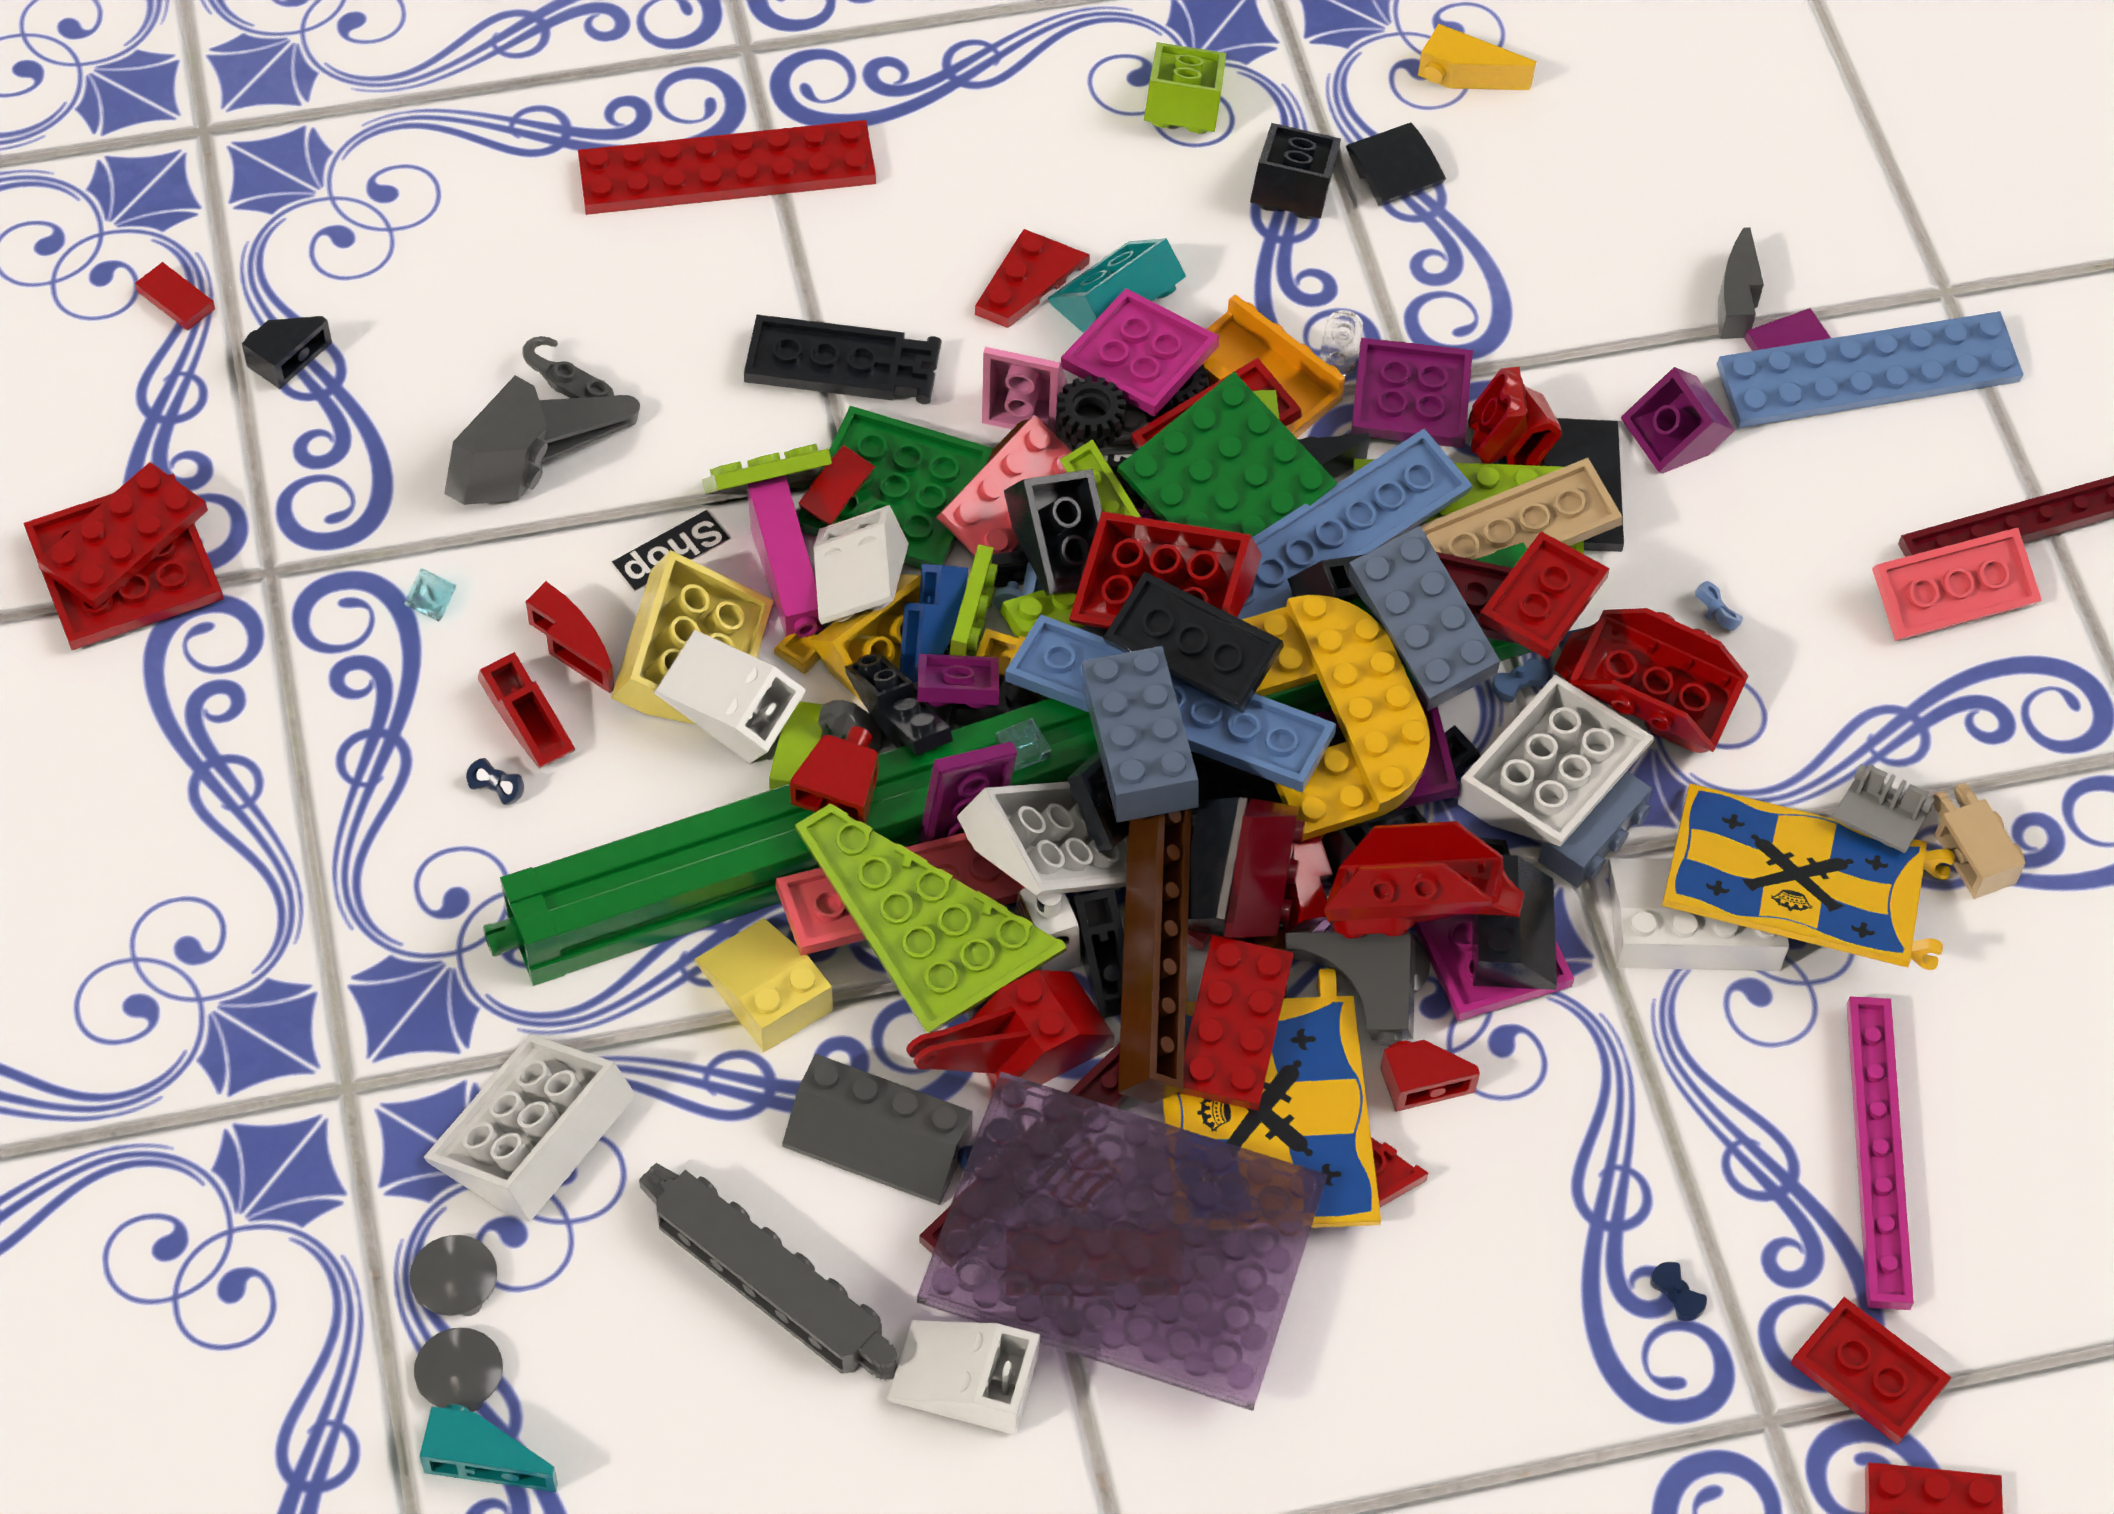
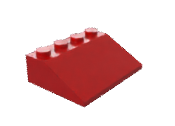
M1102 511L1069 620L1071 623L1109 629L1144 571L1238 617L1252 590L1262 554L1250 534Z

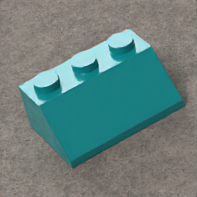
M1167 238L1128 241L1047 299L1057 311L1084 333L1126 288L1153 301L1156 298L1161 299L1172 294L1177 289L1175 285L1187 276Z

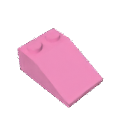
M985 347L983 352L982 423L1013 429L1018 423L1030 419L1035 414L1057 435V398L1059 392L1063 393V387L1067 384L1061 363Z

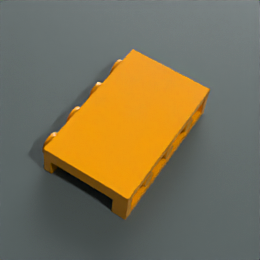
M1237 295L1229 298L1227 312L1207 328V330L1219 335V347L1203 363L1204 369H1207L1210 385H1213L1258 357L1301 408L1302 417L1286 426L1296 439L1342 401L1345 378L1335 366L1328 365L1316 356L1307 345L1299 343L1287 334L1282 326L1271 322L1263 316L1253 304L1245 302Z

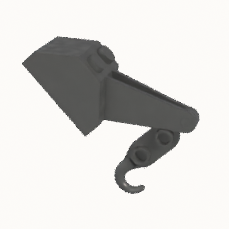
M533 337L526 341L522 348V356L526 364L539 372L556 392L562 393L569 398L539 400L535 386L514 375L453 441L444 494L463 505L516 501L527 489L533 490L539 483L543 473L542 469L539 468L541 463L613 432L635 425L639 415L640 403L635 397L630 395L615 396L613 389L605 381L588 374L570 362H554L535 353V349L538 346L548 345L556 347L558 342L550 337Z

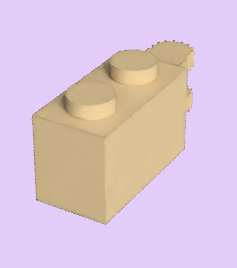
M1966 783L1954 787V795L1957 803L1960 805L1958 809L1952 800L1949 799L1947 793L1944 791L1934 793L1932 795L1935 799L1933 805L1941 819L1934 835L1943 849H1948L1954 853L1953 866L1972 897L1976 899L2016 884L2026 864L2024 854L2021 848L2012 842L2004 829L2001 816L1991 809L1986 799L1979 801Z

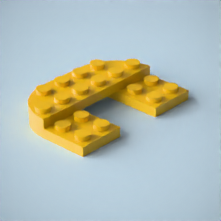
M1304 595L1288 598L1286 607L1242 619L1281 639L1284 647L1255 694L1266 696L1319 680L1346 739L1344 743L1327 748L1303 793L1274 782L1283 804L1300 807L1298 819L1305 820L1302 841L1375 819L1400 806L1412 794L1422 775L1429 753L1430 733L1425 713L1394 645L1383 627L1361 608L1347 601L1322 595Z

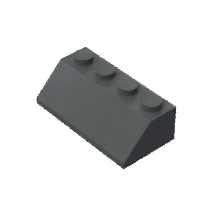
M815 1053L798 1087L782 1147L940 1205L959 1164V1150L967 1146L972 1136L973 1111Z

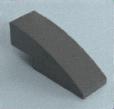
M1751 227L1742 229L1727 261L1718 299L1720 339L1744 338L1746 331L1753 327L1756 316L1755 308L1758 307L1764 283Z

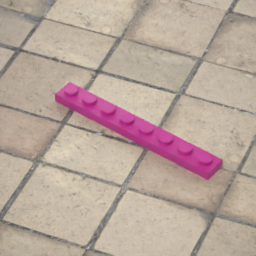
M1850 996L1846 1007L1867 1308L1911 1310L1914 1299L1892 1004L1890 998Z

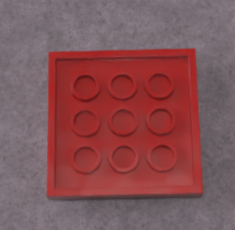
M174 473L169 475L176 480ZM112 494L24 522L23 524L36 559L40 558ZM194 523L96 610L41 571L71 651L224 599L221 587Z

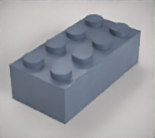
M1420 525L1349 562L1348 577L1370 615L1388 634L1410 683L1427 712L1498 674L1500 659Z
M1159 646L1083 660V691L1116 821L1123 822L1199 807L1198 776L1163 647Z

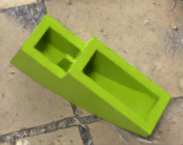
M799 701L780 733L769 776L770 790L790 784L793 775L822 736H824V732L818 724L820 711L824 704Z

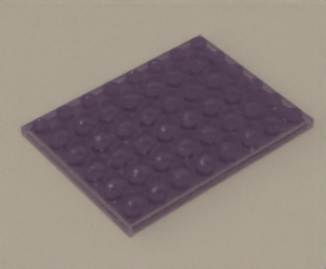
M1000 1072L917 1294V1303L978 1323H998L1040 1334V1343L1253 1411L1328 1175Z

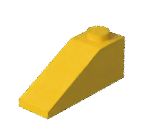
M1438 24L1421 51L1418 76L1450 89L1530 90L1537 61Z

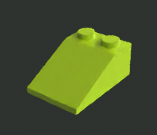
M1156 42L1144 121L1151 122L1152 125L1160 128H1169L1172 125L1186 127L1188 131L1198 134L1206 133L1207 131L1215 132L1227 53Z

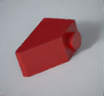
M1424 1039L1415 1042L1403 1040L1392 1044L1389 1048L1384 1049L1380 1066L1396 1112L1475 1093L1480 1076L1477 1065Z

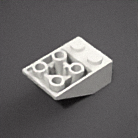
M890 505L819 529L813 549L818 615L821 625L834 620L835 622L846 621L853 617L855 613L867 609L880 610L894 600L909 543Z
M694 630L657 686L654 694L745 761L751 763L769 751L806 689L775 666Z
M912 1320L887 1400L1015 1435L1039 1357L1040 1334L998 1323Z

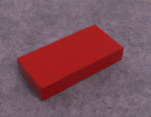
M161 262L135 282L136 291L187 331L215 310L212 299L164 262Z

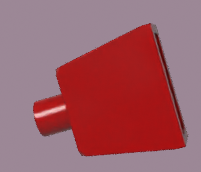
M853 726L850 728L845 740L831 735L822 736L791 778V804L817 812L831 803L848 813V816L866 824L879 773V753L868 748L873 739L871 733L862 727Z

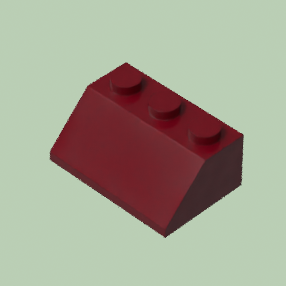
M1251 798L1242 818L1224 937L1277 936L1281 923L1289 924L1293 900L1285 899L1287 885H1295L1299 860L1292 859L1294 844H1302L1305 829V820L1298 819L1300 807Z

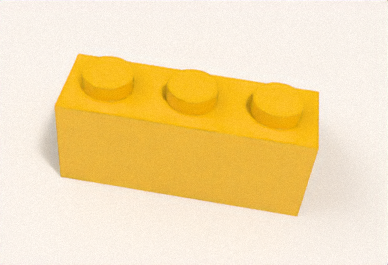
M900 574L894 600L889 605L875 611L867 609L855 613L853 617L846 621L834 622L811 639L813 646L828 671L860 701V697L846 674L845 666L857 662L862 656L881 653L898 669L900 668L905 602L919 603L921 575ZM950 640V642H949L947 648H949V647L951 646V640Z

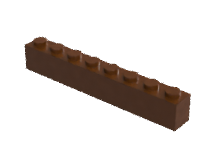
M1192 809L1128 820L1118 1093L1150 1104L1183 1090Z

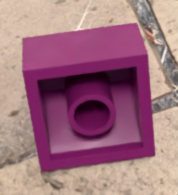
M1673 367L1620 417L1654 467L1662 474L1708 456L1736 431L1698 377L1676 367Z

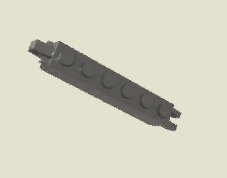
M658 1163L651 1166L639 1179L640 1188L656 1204L659 1230L841 1374L854 1373L861 1366L871 1375H876V1378H880V1381L882 1379L886 1381V1379L895 1376L898 1367L896 1363V1348L893 1347V1344L890 1345L889 1341L882 1336V1323L878 1314L868 1305L861 1304L859 1306L851 1300L845 1288L832 1278L824 1279L815 1271L814 1265L803 1254L799 1252L793 1254L782 1246L781 1239L774 1231L768 1227L759 1228L750 1220L749 1214L738 1203L734 1201L728 1203L722 1199L710 1181L702 1176L696 1178L686 1169L678 1175Z

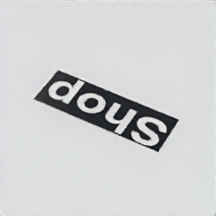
M705 510L613 560L612 563L635 591L647 584L651 569L670 550L691 560L730 538L709 512Z

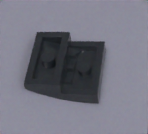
M1411 122L1346 146L1359 178H1366L1378 207L1435 187L1446 180L1429 145Z

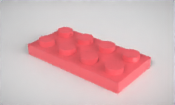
M1034 414L936 518L974 556L978 544L993 547V554L1012 552L1019 544V541L1012 529L1004 490L1023 479L1067 473L1060 459L1072 451Z
M2019 528L1880 563L1872 567L1895 641L2031 606L2042 601Z

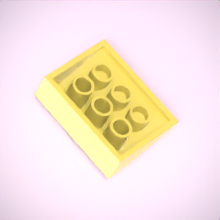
M670 550L650 571L611 698L646 715L695 724L654 694L657 686L694 630L757 658L774 600Z

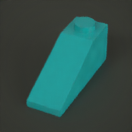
M455 1404L446 1405L444 1408L431 1406L419 1456L425 1474L551 1492L557 1491L558 1481L553 1465L476 1412H471L468 1408Z

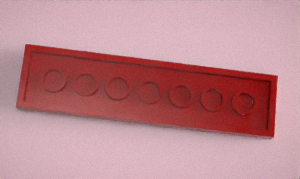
M866 120L578 150L586 215L876 184V171Z

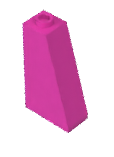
M786 476L749 483L747 487L751 534L785 637L796 633L798 637L804 638L822 632L824 624L821 625L819 621L816 580Z

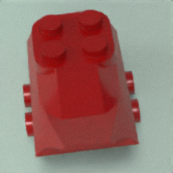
M1648 608L1603 610L1596 623L1586 629L1570 634L1553 669L1568 683L1584 693L1612 705L1617 712L1633 715L1643 720L1647 729L1655 735L1697 753L1714 752L1749 677L1721 641L1712 638L1704 630L1692 629L1675 621L1669 614L1655 612Z
M1457 821L1374 826L1340 864L1324 912L1327 921L1333 926V930L1336 933L1342 934L1345 938L1354 939L1365 934L1380 933L1394 937L1407 933L1408 929L1415 922L1438 920L1458 914L1520 917L1524 892L1516 887L1506 875L1503 869V856Z

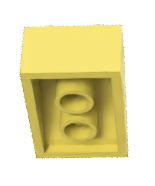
M765 918L695 958L697 966L763 1053L833 1011L832 986L810 957L808 955L801 956L798 947Z

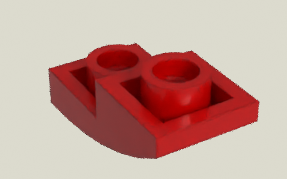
M844 445L831 459L832 464L825 466L798 503L799 507L827 526L835 523L851 498H855L875 469L874 465Z

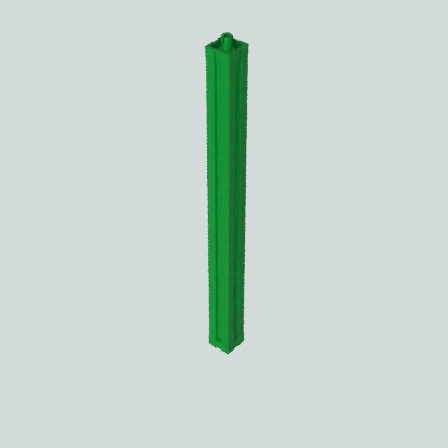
M1524 542L1474 560L1514 568L1527 548ZM1360 597L1347 601L1370 615ZM1487 638L1500 661L1533 652L1520 644ZM1319 680L1263 696L1315 716L1316 713L1332 710ZM1049 698L952 730V742L919 755H915L907 746L879 754L878 779L866 825L872 827L873 831L895 844L899 843L904 847L918 844L934 760L1010 741L1013 742L1017 750L1010 786L1068 782L1067 778L1098 751L1089 712ZM790 784L540 866L530 867L500 877L507 919L483 926L484 936L488 947H490L489 951L493 957H496L504 952L519 948L532 985L535 986L565 976V974L780 903L781 900L776 889V878L820 868L795 829V824L815 812L792 805Z

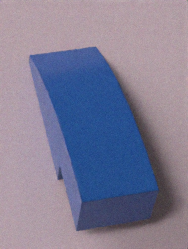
M922 564L919 603L905 602L899 668L913 683H918L919 654L943 655L951 640L966 590L969 571L967 567Z

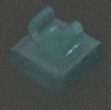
M1033 717L996 732L997 744L1012 741L1017 750L1013 772L1051 757V748Z

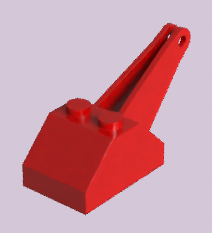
M1035 970L1000 988L971 1020L943 1030L922 1034L907 1045L906 1052L910 1057L914 1058L913 1062L918 1069L986 1073L1005 1103L1113 1048L1115 1035L1072 972Z

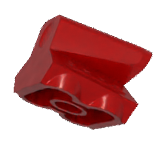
M1520 366L1501 368L1472 405L1468 419L1469 428L1475 430L1471 442V451L1478 454L1483 464H1492L1506 456L1507 465L1538 466L1562 435L1561 426L1544 395L1525 387L1521 378Z

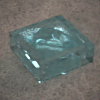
M421 568L416 575L404 605L439 622L444 616L457 585Z

